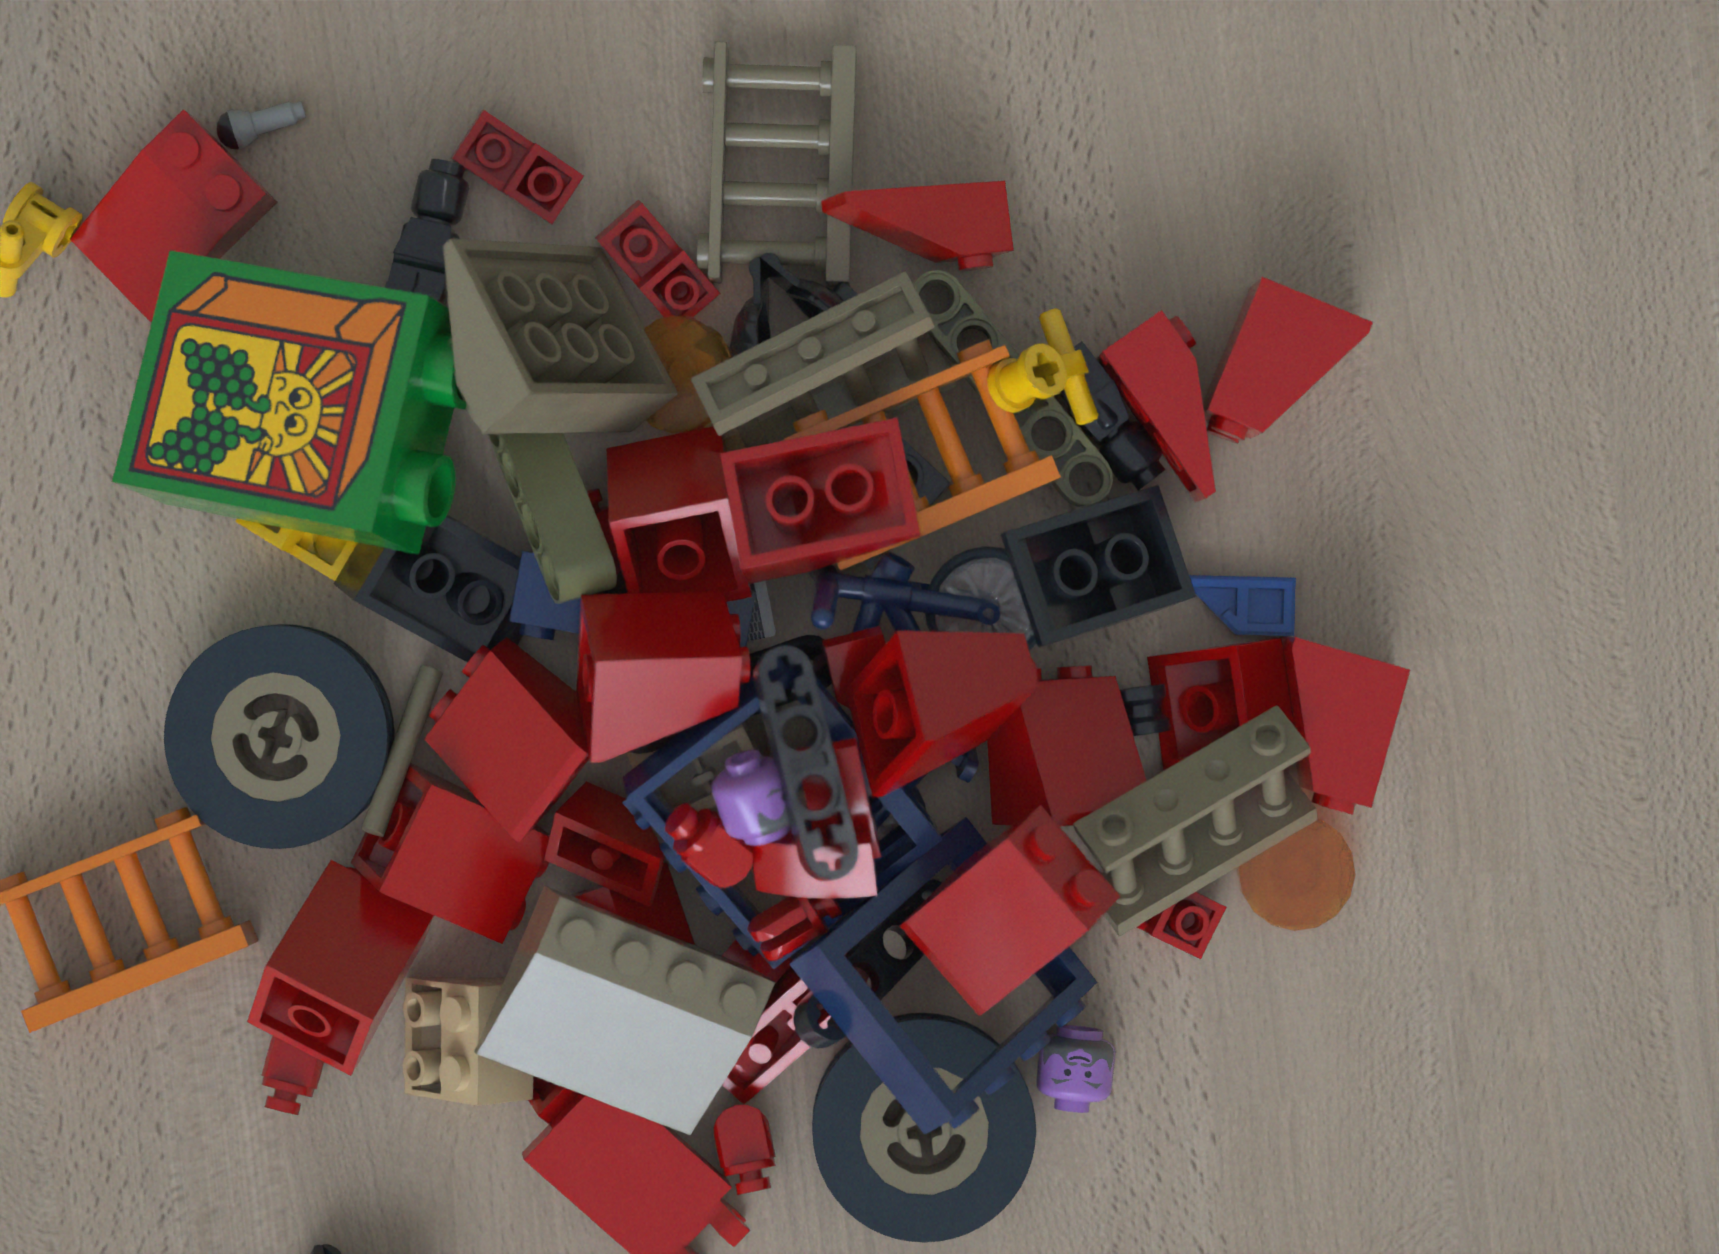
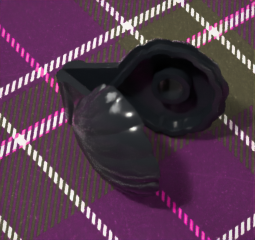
M765 253L753 259L749 264V272L753 279V296L745 302L735 318L729 346L731 358L772 338L769 324V278L786 291L787 295L808 319L859 294L843 282H839L831 290L817 282L796 278L781 265L777 255Z

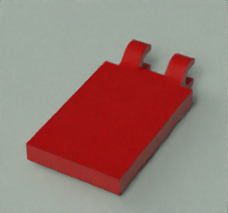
M579 1093L522 1152L525 1162L630 1254H698L689 1244L709 1223L733 1247L750 1231V1228L744 1224L746 1221L745 1217L722 1198L732 1188L729 1180L676 1132L667 1126Z

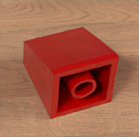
M1261 277L1248 290L1204 397L1205 420L1209 422L1207 432L1236 444L1239 443V440L1244 441L1246 437L1251 439L1263 433L1369 334L1373 322Z
M714 426L606 448L609 524L628 594L723 591L726 602L752 597L751 585L741 570L720 453L728 452L724 435L719 436Z
M723 591L581 595L576 697L591 763L607 761L738 707L740 683H749L750 654L748 647H740L741 627L739 615L729 613Z
M897 631L846 688L872 797H883L983 744L1039 687L1036 663L1030 656L1024 633Z
M1281 636L1294 727L1311 747V754L1296 762L1299 786L1313 791L1311 802L1319 806L1351 815L1354 813L1356 804L1372 808L1411 669L1301 638Z
M506 637L491 650L482 645L462 670V673L469 678L458 694L449 689L433 708L429 717L436 724L424 740L505 831L520 843L554 807L590 758L576 691Z
M1092 665L1057 667L1056 679H1042V669L1037 668L1039 687L987 739L992 825H1014L1041 805L1060 827L1074 826L1075 822L1147 781L1116 676H1093Z
M410 763L384 837L365 832L350 863L380 893L503 944L509 930H515L525 914V897L534 879L541 877L550 863L544 860L550 835L540 826L536 825L520 843L517 842L505 831L472 792Z
M1040 805L967 858L900 927L980 1016L1089 931L1121 896Z
M330 860L268 960L247 1022L352 1076L421 949L435 915L380 893L356 868L345 867Z

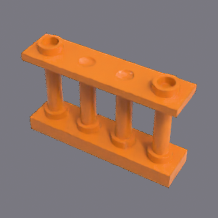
M986 340L958 352L957 356L960 364L831 419L828 418L825 410H821L792 423L796 433L784 438L785 440L843 429L861 421L863 424L887 420L885 411L917 398L953 483L948 486L952 498L930 506L926 496L920 498L909 472L921 536L839 562L837 565L840 571L1061 478L1052 455L1040 460L1036 450L1029 451L1014 413L1001 409L989 393L987 378L990 369L994 364L1010 357L1006 345L993 349L990 340ZM969 375H972L1008 460L1003 463L1007 474L987 483L984 482L981 473L975 475L939 388Z
M184 807L154 819L158 830L30 881H28L25 871L0 880V906L6 905L39 991L34 993L38 1004L21 1011L29 1033L258 942L251 920L234 926L230 915L224 917L191 833V830L206 825L199 819L198 814L191 817L188 807ZM166 840L170 842L202 923V927L197 928L201 939L182 947L179 946L176 937L171 939L169 937L136 853ZM113 861L148 948L143 950L147 961L129 968H125L122 958L115 959L82 875ZM57 883L61 885L93 966V970L88 971L92 982L71 990L68 980L61 981L28 898L29 894Z

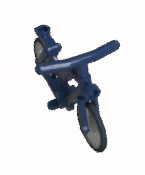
M984 546L961 552L940 567L930 584L908 581L915 567L904 558L889 551L883 552L872 574H865L864 577L840 574L833 565L809 572L810 577L815 581L811 621L817 629L824 630L833 625L838 598L861 601L852 633L879 626L883 612H885L895 633L897 631H921L911 613L913 611L925 613L927 627L932 632L1024 633L1029 651L1036 645V640L1004 548ZM814 733L806 747L812 745L814 740ZM976 747L949 761L955 764L957 778L967 783L972 780L979 765ZM928 773L906 784V787L925 810V802L916 786ZM802 781L799 783L797 793L802 786ZM867 785L878 838L881 840L900 824L878 797H872L870 788ZM804 821L805 826H809V831H812L811 822Z

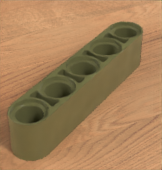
M934 270L924 273L915 281L913 285L919 296L922 290L931 284L945 286L953 296V305L948 311L942 314L929 313L935 328L927 333L930 337L932 336L935 343L954 366L960 364L957 356L959 352L957 338L968 329L982 331L990 340L993 349L1006 345L1010 355L1009 358H1019L1020 355L953 275L945 271ZM972 375L965 377L967 382L980 396ZM1054 396L1046 399L1036 397L1030 407L1014 413L1029 451L1036 450L1040 460L1052 455L1061 478L1050 483L1067 502L1078 507H1087L1100 502L1108 495L1113 484V474L1108 462ZM1041 419L1054 420L1063 430L1064 439L1062 445L1054 451L1040 449L1032 439L1031 431L1033 425ZM1088 464L1098 471L1101 484L1099 490L1094 495L1084 497L1072 490L1069 484V475L1074 466Z
M564 433L488 434L547 589L554 602L560 604L581 598V595H592L614 589L617 581L614 561Z

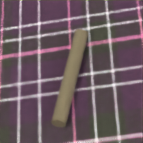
M422 665L419 669L388 754L382 776L361 828L372 835L384 837L443 675L441 671Z

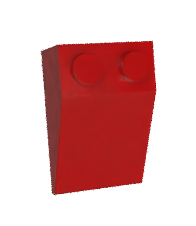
M183 109L140 151L70 240L152 323L170 250L220 259L277 201L195 117Z
M1161 310L1102 351L1096 359L1110 378L1115 381L1121 398L1138 422L1144 426L1160 447L1162 456L1194 502H1198L1215 493L1216 489L1197 361L1190 351L1196 345V341L1177 315L1169 320Z
M898 418L720 453L741 570L749 584L811 572L921 536Z

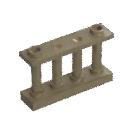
M715 41L714 58L704 57L703 93H713L709 233H698L697 268L708 269V279L711 283H722V263L750 264L753 259L765 253H773L778 256L781 265L815 266V272H826V287H835L839 282H843L850 287L851 225L828 215L827 237H816L815 242L723 240L724 205L816 207V213H823L821 200L844 191L853 190L856 46L833 45L832 61H821V67L729 64L727 42ZM728 88L820 90V96L831 97V120L819 119V125L727 123ZM726 146L818 149V155H829V178H817V184L725 181Z
M905 271L690 379L718 435L720 436L734 428L737 429L738 433L725 439L727 450L730 452L784 441V438L796 433L792 423L806 416L825 410L828 418L831 419L949 368L932 336L919 343L916 337L935 327ZM894 348L896 349L897 354L865 369L864 363ZM840 375L843 376V381L812 396L810 390ZM955 381L939 388L940 393L942 394L956 387L957 383ZM917 398L884 413L888 420L920 404ZM789 401L791 407L759 422L758 416ZM861 421L849 427L863 425V422Z
M1278 705L1073 824L1074 830L1105 871L1101 874L1121 896L1104 914V917L1119 937L1318 820L1317 808L1286 770L1290 765L1311 754V747Z

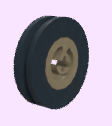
M291 624L267 625L245 629L231 634L207 648L191 663L177 683L169 702L164 725V747L169 772L179 794L188 807L196 815L198 814L200 820L221 835L245 845L266 849L295 848L311 844L335 833L355 820L372 801L395 736L390 701L385 688L370 664L351 646L337 637L311 627ZM272 693L289 695L305 704L316 718L319 730L318 738H314L311 735L309 723L302 714L297 713L289 716L285 727V734L293 738L292 744L279 747L272 763L286 762L299 755H303L307 759L308 765L300 774L288 778L268 775L255 767L246 755L242 742V736L246 734L249 737L251 749L258 758L262 759L271 756L276 738L268 734V729L281 725L288 709L283 708L270 711L258 717L254 714L253 706L262 697Z
M909 1013L894 1016L898 1024L951 1090L1000 1045L980 1028L952 1016L936 1013ZM847 1042L835 1055L820 1081L815 1097L812 1118L813 1147L820 1173L834 1198L852 1217L866 1227L882 1235L909 1242L926 1243L954 1239L966 1235L991 1221L1004 1210L1021 1188L1028 1174L1035 1149L1036 1119L1033 1102L1028 1087L1015 1062L1010 1066L1016 1074L1005 1085L990 1095L983 1091L974 1099L979 1109L967 1121L955 1129L947 1122L930 1131L933 1156L940 1153L946 1147L951 1136L955 1134L963 1136L955 1152L944 1161L930 1166L910 1165L896 1158L888 1149V1146L898 1142L907 1152L917 1157H922L917 1131L907 1130L908 1127H913L916 1123L903 1107H901L896 1118L886 1119L884 1117L889 1104L896 1098L852 1042Z

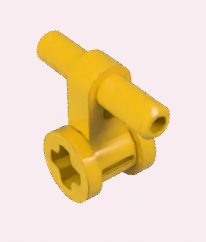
M33 182L27 183L16 194L4 215L3 224L0 226V297L8 298L16 293L18 278L26 272L42 252L47 253L53 258L59 256L70 244V238L78 230L82 222V213L72 207L65 210L44 197L43 188Z
M1054 308L1041 313L1038 319L1048 345L1043 343L1035 344L1022 351L1018 359L1006 358L994 364L987 378L989 393L1001 409L1016 413L1030 407L1036 397L1041 399L1050 398L1060 393L1064 388L1076 424L1082 426L1098 419L1099 414L1084 376L1089 373V369L1082 350L1075 351L1060 309Z

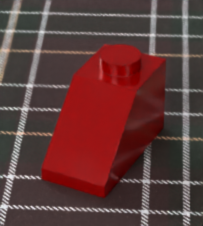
M586 781L555 812L544 860L649 907L654 902L665 859L659 846L660 842L651 826L643 830L636 824L634 816L623 804L626 798Z

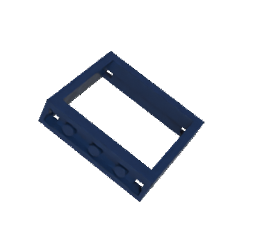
M776 658L777 667L768 672L770 682H781L784 690L787 688L790 690L789 682L798 677V671L795 666L785 667L782 658ZM815 675L831 741L857 739L867 785L869 786L854 722ZM753 676L750 678L749 683H744L740 686L737 708L684 729L625 774L622 778L628 798L623 801V804L632 813L636 824L641 829L645 830L652 826L662 837L664 842L659 846L670 864L679 873L689 869L701 883L696 887V891L710 911L716 916L725 912L737 927L732 930V933L744 951L748 950L753 957L760 953L769 965L775 969L807 943L779 960L768 961L760 950L762 942H756L747 930L751 920L760 912L737 885L726 888L712 885L680 859L681 856L673 849L674 838L665 832L664 828L666 821L674 810L656 790L761 709ZM805 695L797 698L801 705H807ZM906 785L883 797H878L900 825L879 840L881 857L873 859L877 890L943 840L933 818ZM869 896L836 898L843 913L834 919H831L829 915L825 916L824 920L827 926L830 927Z
M967 817L942 832L943 840L879 888L877 896H869L829 929L828 933L821 936L790 963V966L924 1134L947 1122L955 1129L974 1115L979 1109L974 1099L983 1091L990 1095L1005 1085L1016 1074L1010 1065L1019 1057L1026 1061L1042 1050L1051 1041L1046 1031L1055 1023L1059 1028L1064 1026L1081 1013L1086 1007L1081 998L1098 983L1068 946L1035 973L1052 996L951 1090L844 956L947 864L955 871L967 858L988 844Z

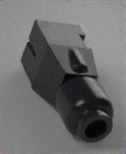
M431 159L429 170H423L419 174L411 203V211L417 218L411 217L409 222L403 225L400 239L393 251V262L385 288L429 295L446 306L448 291L443 245L450 239H460L451 225H456L461 221L469 192V184L463 179L464 166L446 160Z
M1081 341L1074 348L1075 351L1082 350L1089 369V373L1084 376L1099 414L1097 420L1081 427L1097 443L1100 442L1102 444L1099 452L1108 462L1115 477L1124 484L1131 482L1139 491L1166 470L1159 461L1162 451L1141 423H1129V415L1115 381L1110 378L1083 341ZM1063 388V390L1058 394L1068 405L1070 416L1075 420L1065 390Z

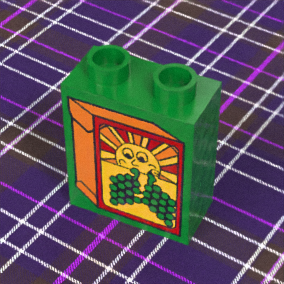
M170 250L112 482L166 505L419 555L425 527L440 525L448 515L453 502L456 486L455 466L452 459L447 455H443L454 408L467 409V402L456 383L449 308L429 295Z

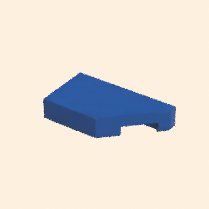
M1189 575L1195 594L1234 635L1294 636L1296 578Z

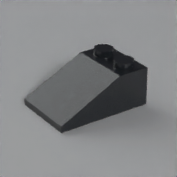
M1159 485L1000 534L1038 648L1154 613L1196 597Z
M447 515L444 521L436 527H425L419 555L357 543L334 582V585L353 601L467 663L482 645L491 650L506 637L518 645L523 635L519 634L521 623L509 621L520 557L450 515Z

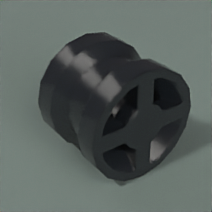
M1165 684L1120 689L1133 736L1171 730L1170 718L1163 714L1162 700L1166 697Z

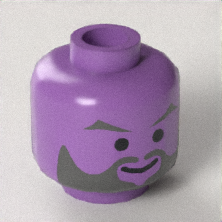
M757 750L743 751L729 757L725 761L726 769L715 777L711 786L712 794L727 834L738 839H744L745 844L748 845L767 844L783 837L790 830V822L780 775L773 757H761L760 752Z
M1064 1025L1060 1028L1057 1026L1056 1033L1049 1035L1051 1041L1039 1051L1037 1088L1046 1096L1055 1098V1109L1087 1113L1089 1112L1090 1102L1103 1101L1111 1094L1116 1055L1115 1047L1112 1043L1103 1039V1030L1077 1025Z

